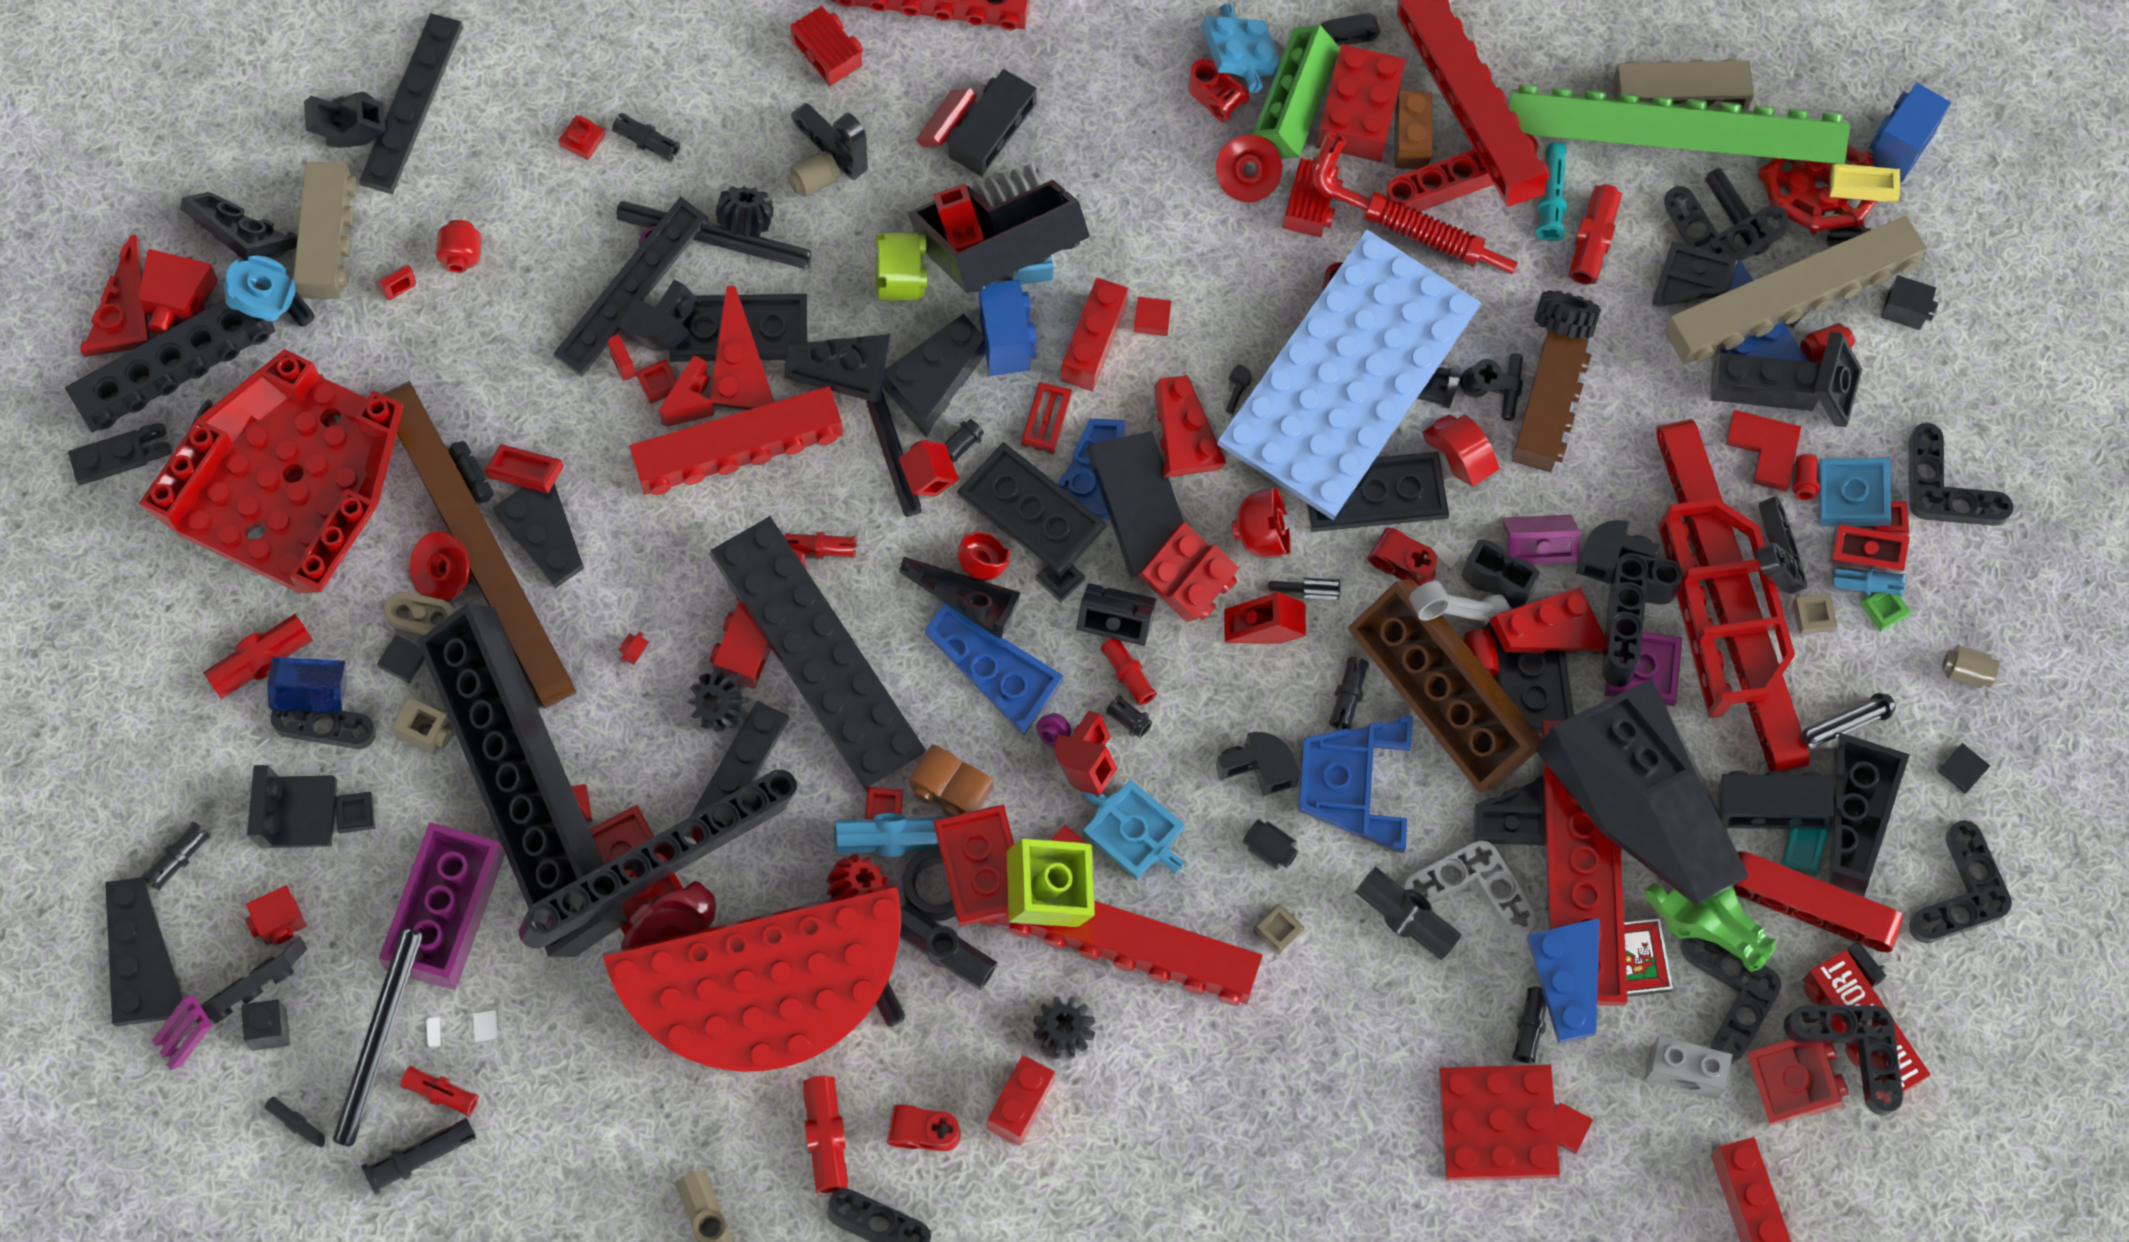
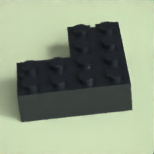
M1053 179L993 207L972 188L966 186L985 241L959 253L948 242L935 200L908 212L914 232H918V235L926 236V254L966 293L981 291L993 281L1014 276L1019 272V269L1030 264L1042 263L1050 255L1063 249L1075 248L1080 244V241L1090 237L1079 201L1068 191L1065 192V189Z

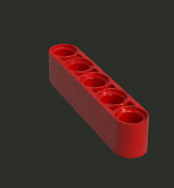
M1523 132L1525 136L1528 135L1531 138L1534 152L1537 156L1539 148L1537 139L1533 135ZM1474 149L1391 179L1385 196H1387V201L1391 198L1393 203L1398 201L1399 206L1403 203L1405 208L1410 206L1411 210L1415 208L1419 212L1494 184ZM1455 174H1464L1466 178L1458 177ZM1426 184H1430V185L1435 186L1436 188H1435V189H1430V188L1426 187L1425 185H1426ZM1401 195L1406 199L1400 200L1395 198L1394 196Z
M1737 851L1749 876L1744 881L1733 886L1736 896L1804 922L1805 920V923L1851 941H1860L1861 945L1872 949L1874 947V950L1890 953L1893 951L1904 917L1897 910L1757 855Z

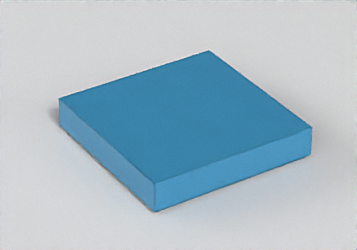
M1890 457L1819 459L1820 526H1838L1839 524L1847 526H1891Z

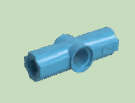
M883 813L875 815L874 819L835 820V852H873L878 856L898 857L906 854V851H924L929 848H939L933 820L944 817L906 818V816L901 814Z

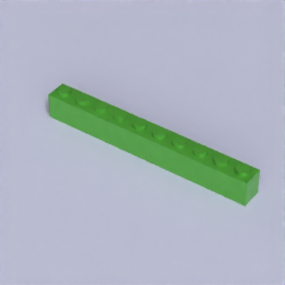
M1519 84L1518 89H1511L1509 110L1517 114L1522 132L1531 135L1845 164L1850 122L1847 119H1842L1843 114L1822 112V117L1808 116V110L1788 109V114L1774 113V107L1759 105L1754 106V111L1740 110V104L1722 102L1720 108L1707 107V101L1687 99L1686 105L1674 104L1673 98L1653 96V101L1639 100V95L1620 93L1619 98L1605 97L1606 92L1597 90H1586L1585 95L1572 94V89L1564 87H1552V92L1538 91L1539 86L1531 84Z

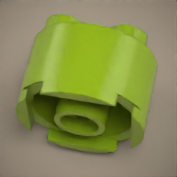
M918 232L876 233L875 247H878V253L875 257L877 301H919V298H925L927 267L921 266H923L924 255H926V236L918 235Z

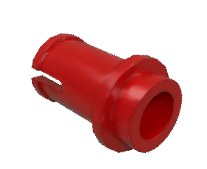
M1802 454L1796 457V482L1792 485V491L1799 500H1813L1820 491V485L1817 483L1818 458L1815 455Z

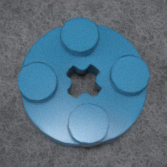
M249 256L247 261L239 263V259L234 261L229 266L223 282L226 304L230 308L239 310L252 317L262 318L269 322L277 320L280 314L289 309L295 295L296 286L294 280L292 279L291 282L285 275L287 270L275 260L263 256ZM257 283L264 285L263 290L265 291L258 290L254 287L257 285Z

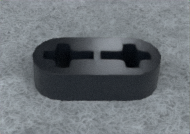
M1370 13L1331 19L1320 24L1339 47L1341 44L1353 45L1369 42L1380 35L1377 18L1374 14Z

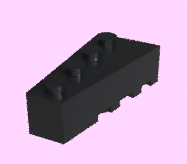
M1839 732L1834 753V818L1831 824L1829 884L1859 896H1865L1910 754Z

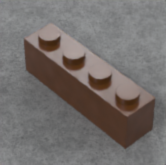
M1548 331L1511 461L1547 472H1552L1555 462L1562 463L1568 443L1561 442L1564 432L1570 433L1576 414L1569 411L1572 402H1579L1584 384L1578 382L1580 372L1586 374L1591 359V354L1586 352L1588 339H1579L1576 336L1570 338L1565 334L1561 336L1556 334L1557 332Z

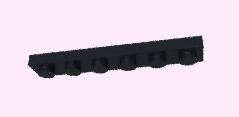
M430 13L385 118L386 132L376 139L359 179L361 186L389 194L394 193L463 29L461 21Z
M680 196L553 353L554 357L582 377L607 347L608 338L615 336L620 331L617 325L634 298L644 301L706 224L708 216Z

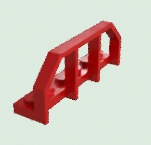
M1717 498L1672 504L1668 507L1657 526L1666 559L1675 561L1683 570V577L1676 597L1708 717H1721L1731 704L1765 700L1794 658L1795 652L1776 584L1765 576L1757 558V548L1765 546L1759 525ZM1713 513L1749 537L1755 559L1698 567L1696 556L1690 553L1688 545L1689 529L1687 523L1682 522L1681 516ZM1759 572L1771 618L1715 626L1712 618L1707 616L1705 608L1707 601L1706 592L1702 585L1699 586L1698 580ZM1775 630L1782 661L1765 687L1732 692L1730 684L1725 683L1723 675L1724 659L1721 651L1716 649L1714 639Z

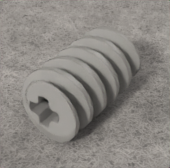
M1028 164L1023 168V175L1015 168L1011 170L1010 178L1006 173L1002 172L998 174L997 182L993 177L989 176L985 179V187L979 180H976L972 184V189L993 207L1044 184L1039 170L1037 168L1034 170Z

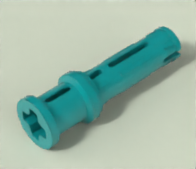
M1552 142L1545 147V164L1548 168L1549 178L1546 180L1544 195L1537 202V211L1540 215L1539 224L1535 227V236L1541 240L1559 241L1565 236V227L1562 223L1563 215L1567 211V203L1563 199L1567 147L1563 143Z

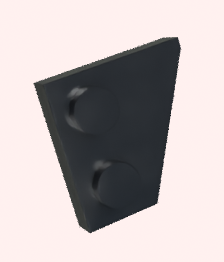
M1672 241L1652 301L1653 306L1661 307L1716 297L1728 292L1738 266V259Z
M1543 776L1535 778L1534 782L1518 789L1517 787L1503 792L1500 797L1489 798L1477 803L1474 808L1475 842L1481 840L1491 844L1546 846Z

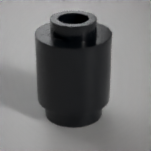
M1258 819L1243 839V844L1249 847L1248 851L1276 871L1281 866L1287 869L1299 852L1294 848L1297 840L1269 821L1264 823Z

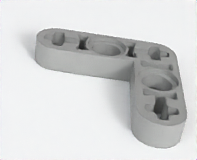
M1487 841L1473 842L1407 878L1403 886L1405 890L1413 889V884L1415 883L1419 887H1424L1431 882L1432 878L1429 875L1432 874L1435 885L1428 888L1425 893V898L1432 905L1475 882L1508 935L1517 938L1525 937L1532 931L1536 923V914L1498 850ZM1476 851H1479L1481 855L1487 853L1490 856L1486 862L1487 866H1484L1482 862H1478L1470 867L1469 872L1472 875H1468L1465 864L1474 860ZM1447 866L1456 868L1460 873V880L1453 884L1445 882L1440 875L1441 869ZM1497 880L1503 881L1509 886L1510 894L1507 897L1498 898L1491 893L1490 884ZM1514 898L1518 900L1513 906L1517 915L1522 916L1525 914L1527 917L1524 928L1520 924L1513 925L1510 922L1514 914L1509 906L1504 911L1501 909V907L1511 903Z

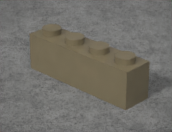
M1701 59L1690 62L1662 60L1657 63L1628 61L1617 65L1613 77L1615 98H1619L1620 93L1639 95V100L1653 101V96L1673 98L1674 104L1686 105L1687 99L1707 101V107L1720 108L1722 102L1740 104V110H1748L1754 97L1750 61H1738L1737 59L1707 62Z
M305 162L293 279L296 291L301 298L340 299L341 287H347L348 270L344 266V256L349 257L351 252L350 237L346 236L347 226H353V207L349 206L350 196L356 195V178L350 175L346 163Z

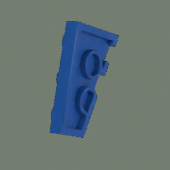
M1090 418L1073 452V459L1066 473L1062 474L1058 485L1102 520H1110L1086 448L1090 444L1125 437L1126 425L1124 420Z

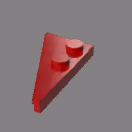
M130 235L127 243L123 245L119 254L121 261L115 275H110L100 299L101 305L92 317L93 326L86 342L82 341L80 345V351L84 357L135 349L150 341L147 313H145L138 300L143 272L140 244L136 235Z
M727 285L710 400L713 406L750 410L773 403L774 399L736 287Z

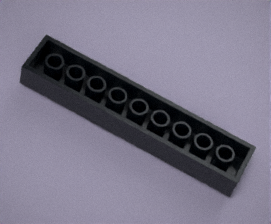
M471 603L465 604L417 641L529 909L533 904L598 869L604 863L495 607ZM594 887V890L601 895H608L604 889L600 887ZM563 904L567 911L577 912L572 905ZM617 905L545 946L548 957H577L626 924L628 919L622 905ZM534 921L537 929L546 930L542 923Z

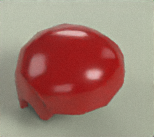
M976 531L971 534H965L958 546L957 560L962 571L970 577L981 581L996 579L1005 571L1010 563L1011 551L1004 549L1002 543L990 533Z

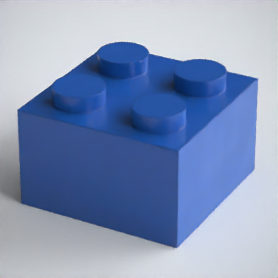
M1917 82L1909 93L1903 91L1894 104V110L1890 116L1887 114L1877 130L1878 133L1868 148L1873 151V165L1881 168L1900 169V182L1903 183L1934 137L1952 102Z
M1020 280L991 283L985 289L979 291V320L981 332L985 337V354L989 376L1030 371V358H1036L1034 344L1036 343V332L1034 323L1030 322L1029 312H1031L1028 291L1022 292Z

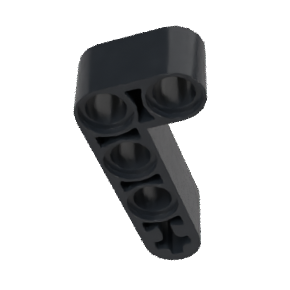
M1627 553L1618 559L1610 582L1602 662V676L1610 685L1623 687L1628 685L1633 679L1641 656L1645 602L1668 604L1675 599L1683 577V570L1675 561L1634 553ZM1619 657H1624L1622 663H1620Z

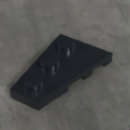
M211 192L182 197L180 210L244 261L248 260L249 256H266L297 248V234L290 231L287 235H284L274 230V223L264 218L261 220L251 219L244 215V208Z
M890 333L789 344L784 378L819 388L830 386L831 391L871 402L880 401Z
M555 483L548 494L522 487L492 508L495 515L555 589L584 569Z
M301 937L289 943V946L277 958H274V956L269 957L249 972L248 977H240L202 1003L200 1006L208 1019H211L214 1024L220 1022L233 1012L230 1006L239 1000H242L244 1004L249 1003L264 992L261 986L271 979L275 984H278L294 972L291 966L308 949Z

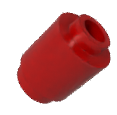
M1836 323L1807 334L1806 338L1801 340L1800 348L1809 362L1822 363L1830 332H1841L1852 350V346L1855 344L1852 331L1841 323Z
M1485 629L1466 632L1463 635V642L1492 677H1496L1499 674L1496 639L1492 638V632Z

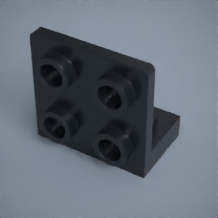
M254 765L247 836L260 848L330 847L333 837L337 778L333 775L278 776L268 765Z

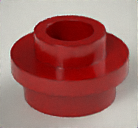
M639 631L636 636L631 633L628 634L618 649L623 654L620 659L621 662L625 663L628 661L632 665L637 662L649 644V641L643 638L644 633Z

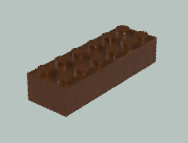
M1414 580L1396 581L1348 629L1477 791L1481 793L1496 789L1536 753L1535 750L1543 739L1442 615L1431 620L1419 619L1409 601L1411 593L1419 587Z

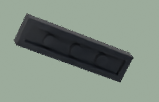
M758 700L756 701L690 817L755 780L788 723V715ZM713 820L717 826L726 828L722 822Z

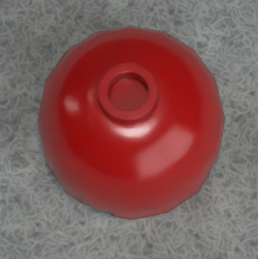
M1266 488L1248 495L1237 509V520L1231 522L1234 539L1236 541L1241 540L1244 548L1249 553L1263 559L1279 558L1291 553L1290 527L1285 530L1283 515H1287V511L1277 488Z

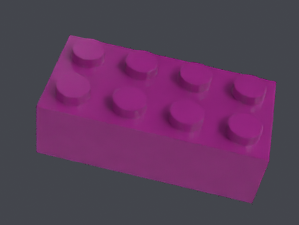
M429 822L378 958L386 971H388L400 931L404 928L412 929L421 933L422 938L409 977L456 991L505 857L500 842Z

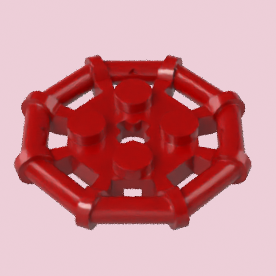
M1847 144L1846 159L1851 161L1847 165L1874 167L1872 162L1874 157L1868 151L1862 152ZM1771 157L1766 165L1759 168L1758 178L1763 181L1770 206L1783 208L1787 213L1788 219L1809 229L1810 234L1847 227L1858 229L1864 225V219L1878 202L1862 200L1856 208H1852L1849 204L1853 199L1830 197V168L1832 163ZM1786 160L1793 165L1788 172L1779 170ZM1816 182H1823L1827 184L1829 187L1822 186L1821 188H1817L1815 185ZM1779 186H1785V189H1788L1790 194L1782 195ZM1828 211H1834L1833 215L1839 214L1836 216L1821 217L1825 216V213Z

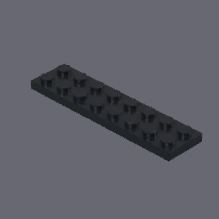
M771 516L710 550V557L864 790L925 753V747Z

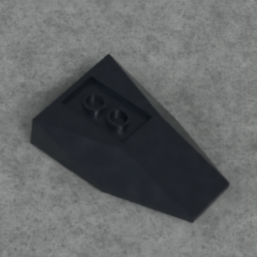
M1652 679L1552 726L1535 750L1603 835L1696 906L1744 881L1749 876L1706 783Z

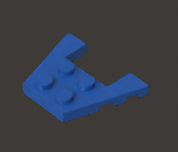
M1413 716L1400 717L1399 720L1387 723L1382 721L1369 724V727L1349 731V729L1304 738L1298 811L1398 853H1404L1406 849L1407 818L1370 814L1373 748L1410 751Z

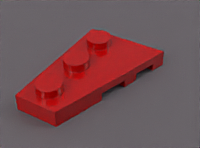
M1189 376L1160 378L1154 385L1157 419L1162 424L1163 432L1160 446L1161 451L1165 452L1164 478L1222 469L1226 464L1220 447L1217 445V440Z
M1581 587L1500 613L1490 620L1505 652L1544 653L1546 650L1564 651V653L1575 654L1579 651H1593V654H1603L1605 636Z

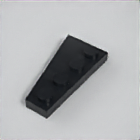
M143 877L105 882L112 1024L118 1027L168 1020L183 1000V996L146 881Z

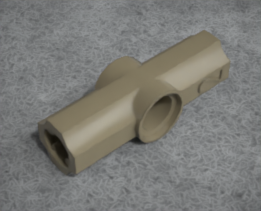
M706 1170L695 1171L676 1181V1188L696 1240L698 1242H734ZM710 1221L718 1222L721 1225V1229L716 1236L708 1238L701 1235V1229L704 1224Z

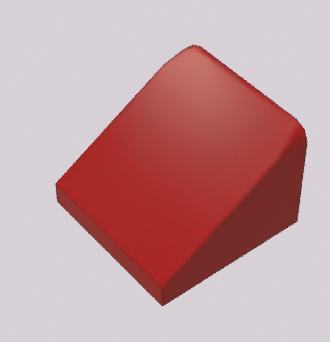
M409 264L376 281V285L387 300H392L416 286L417 283Z

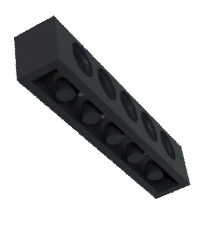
M224 299L64 388L90 431L93 433L97 430H106L112 427L117 419L129 412L136 413L141 411L149 401L156 397L173 393L185 381L204 376L209 371V368L221 361L233 360L239 355L241 350L248 346L265 342L270 337V334L276 332L272 322L249 316L239 310H234L226 304ZM241 325L235 331H228L232 326ZM204 342H210L209 345L204 348H197L200 344ZM179 359L174 365H167L169 361ZM148 376L145 381L136 383L140 377ZM117 393L114 398L105 400L109 394Z

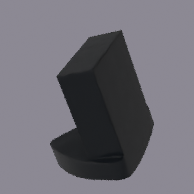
M1438 367L1417 399L1443 404V408L1449 409L1458 386L1460 370Z

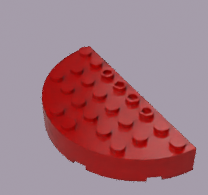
M895 884L885 885L603 952V959L612 985L627 1011L651 1037L669 1050L696 1063L727 1071L757 1072L785 1068L815 1057L840 1042L859 1025L878 1001L892 972L899 947L901 911L898 888Z

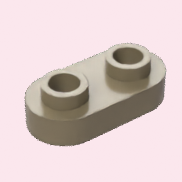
M398 592L391 595L384 604V615L393 628L425 635L437 626L432 623L434 617L442 616L445 620L454 613L451 605L444 600L407 592ZM402 609H408L410 611L408 616L404 618L398 617L397 615L398 612Z

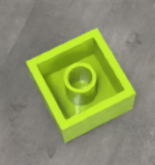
M1021 839L1007 850L1010 923L1079 927L1095 916L1092 844Z

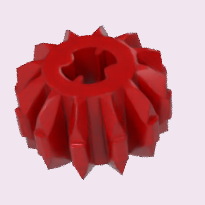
M855 853L848 858L844 857L838 860L833 866L834 868L825 880L830 885L826 894L839 897L885 886L889 877L880 874L882 865H872L870 856L861 859Z

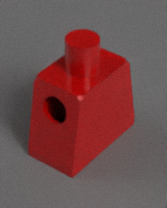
M148 249L138 294V300L145 313L152 315L147 326L148 329L161 335L170 329L172 321L182 323L199 314L218 282V278L210 263Z

